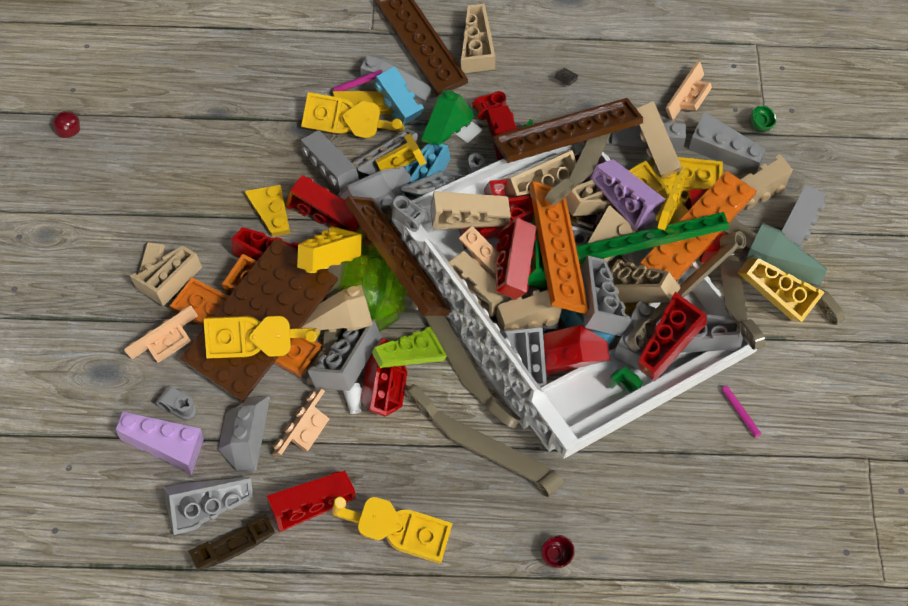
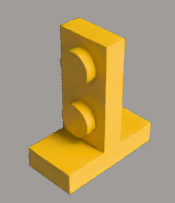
M411 133L404 136L407 141L406 144L375 160L381 171L391 168L398 169L401 166L405 167L416 160L420 166L427 163Z

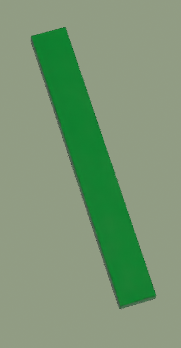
M721 212L669 224L665 230L652 228L576 246L579 264H583L587 256L604 259L728 230L729 223L725 213Z

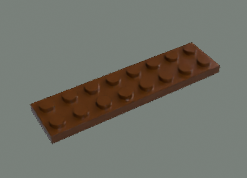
M375 0L376 5L437 96L441 95L443 90H453L468 84V78L414 0Z
M624 98L493 136V142L506 162L510 163L643 124V116L628 98Z
M348 196L344 200L348 210L355 216L359 226L364 229L368 239L373 242L377 252L385 259L388 268L394 272L398 282L403 285L409 298L418 307V311L423 316H448L452 309L375 200L368 197Z

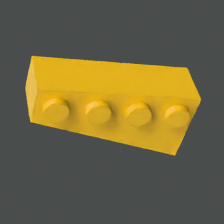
M330 227L329 232L328 230L322 231V235H315L313 239H308L298 244L297 268L305 269L307 273H316L319 269H328L329 266L340 265L344 261H352L353 258L361 256L362 234L336 227Z
M748 258L737 272L792 321L802 322L825 293L759 258Z

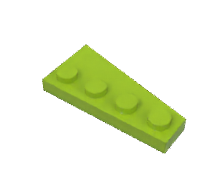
M431 326L427 327L424 331H416L411 336L400 337L398 341L394 342L392 340L379 345L372 351L380 368L444 361L447 357Z

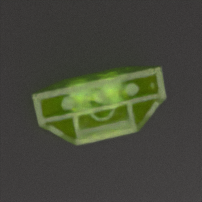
M365 250L361 252V256L353 258L352 261H346L340 291L352 286L362 285L370 316L374 319L386 261L377 251Z
M387 262L374 317L379 332L400 320V315L405 312L406 302L403 301L404 296L408 297L407 291L398 282L394 272L388 268Z

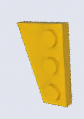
M281 185L244 191L246 198L251 202L254 210L258 213L272 237L290 234Z

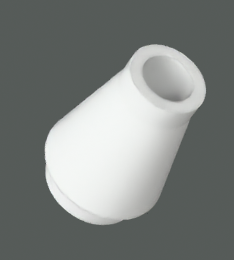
M354 383L350 391L343 390L350 414L362 412V388L359 383Z

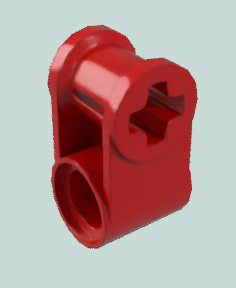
M495 91L474 99L472 107L478 112V118L486 120L488 108L506 106V94L502 91Z

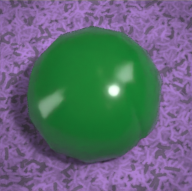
M757 106L750 114V124L758 132L769 131L777 122L774 111L767 106Z

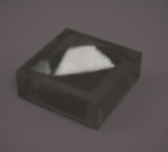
M563 68L556 73L555 79L570 86L577 81L578 75Z

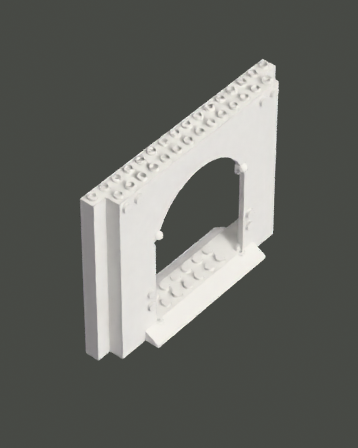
M587 140L515 162L507 163L505 159H501L434 191L485 195L484 188L489 181L501 180L561 151L572 150L574 156L581 155ZM602 152L597 165L609 161V156ZM589 178V179H587V180H584V183H585V182H588V181H590V180H592V179ZM434 191L412 200V202L424 208L429 214V219L423 221L416 232L409 230L392 216V222L402 234V240L452 309L447 318L472 358L505 404L521 418L519 423L522 428L525 429L530 425L547 450L550 452L556 448L563 459L757 351V349L753 350L743 338L740 349L681 352L654 382L642 373L639 368L614 358L615 348L609 351V361L577 368L540 388L522 363L520 355L513 351L509 340L502 336L498 325L491 321L487 310L480 306L476 295L469 291L465 280L461 279L450 265L449 261L461 252L465 251L469 256L472 252L468 248L464 250L463 244L459 240L461 237L459 229H432L430 208ZM525 194V195H519V196H508V198H514V197H520V196H527V195H531V194ZM655 218L653 224L641 228L637 232L657 228L659 222ZM572 226L573 232L583 231L587 234V237L591 238V236L594 233L581 229L579 227ZM496 237L487 240L495 249L496 244L500 243V239ZM654 247L621 254L620 256L626 262H632L635 266H639L640 262ZM696 261L677 281L679 286L699 268ZM708 276L684 297L705 314L730 317L725 310L722 292L713 285ZM660 303L650 304V306L655 308L660 305ZM625 366L632 373L637 374L643 382L641 388L631 394L620 383L613 389L609 387L612 373L616 370L620 371Z

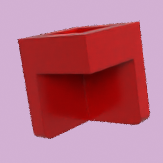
M507 179L489 181L484 188V194L505 196L504 188L507 185Z

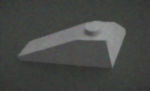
M662 120L674 150L682 151L686 139V123L680 120ZM640 125L612 132L611 145L649 148L647 141L643 143L639 134L642 132Z
M439 171L403 186L402 191L425 195L465 175Z

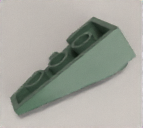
M763 223L746 258V261L748 258H759L803 282L819 286L827 271V268L814 257L803 252L798 244L788 240L783 232Z

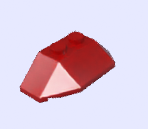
M583 325L546 333L543 336L546 376L610 360L607 341Z
M381 338L376 347L390 341ZM371 354L366 363L361 400L367 410L386 417L402 408L408 373L405 365L380 368L373 354Z

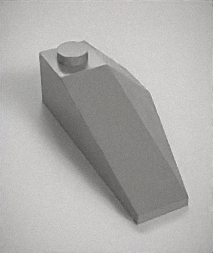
M376 54L367 55L360 68L361 77L380 69L382 72L396 67L406 81V87L409 92L413 91L415 94L414 99L426 102L432 87L391 59ZM375 79L366 83L374 85Z
M251 478L183 483L164 487L165 504L173 534L194 531L200 528V525L218 518V515L229 509L232 510L252 499Z

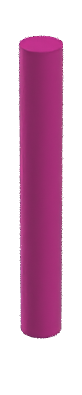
M380 69L333 87V90L345 91L376 79V76L383 72Z
M724 386L721 391L755 438L760 436V430L730 388Z

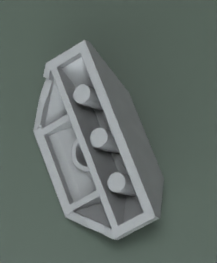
M407 129L403 133L386 140L361 155L352 164L356 167L357 171L369 175L377 173L381 170L375 161L376 159L406 144L407 141L404 136L411 133L415 142L418 135L416 132Z
M404 166L398 167V169L382 170L347 185L337 197H341L344 200L348 196L373 198L381 208L392 204L397 196L402 195V187L408 184L411 176Z
M269 396L250 397L225 414L218 450L237 472L257 470L270 401Z

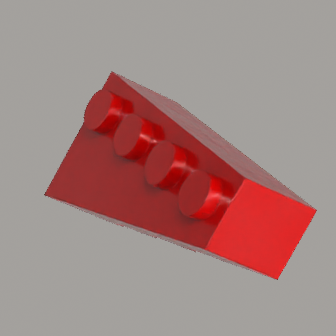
M344 470L267 495L266 497L279 532H282L332 510L334 500L337 497H343L346 503L355 500L356 493Z

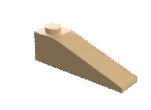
M362 285L344 289L320 303L302 328L329 329V332H336L340 328L354 331L372 326L373 323Z

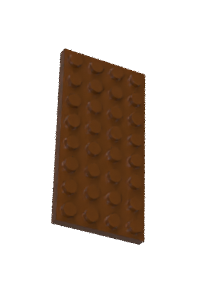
M275 238L213 317L251 316L262 322L268 316H283L289 321L290 329L302 328L336 284L338 278L326 269H319L316 273H307L305 269L297 268L298 252ZM203 329L180 359L223 390L244 402L279 356H268L260 350L255 355L249 357L206 358L205 331Z

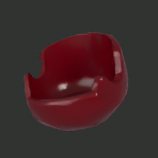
M72 111L58 112L52 120L54 133L61 138L75 136L80 131L78 116Z
M563 535L547 539L541 548L542 559L546 565L555 569L567 566L575 555L573 543Z

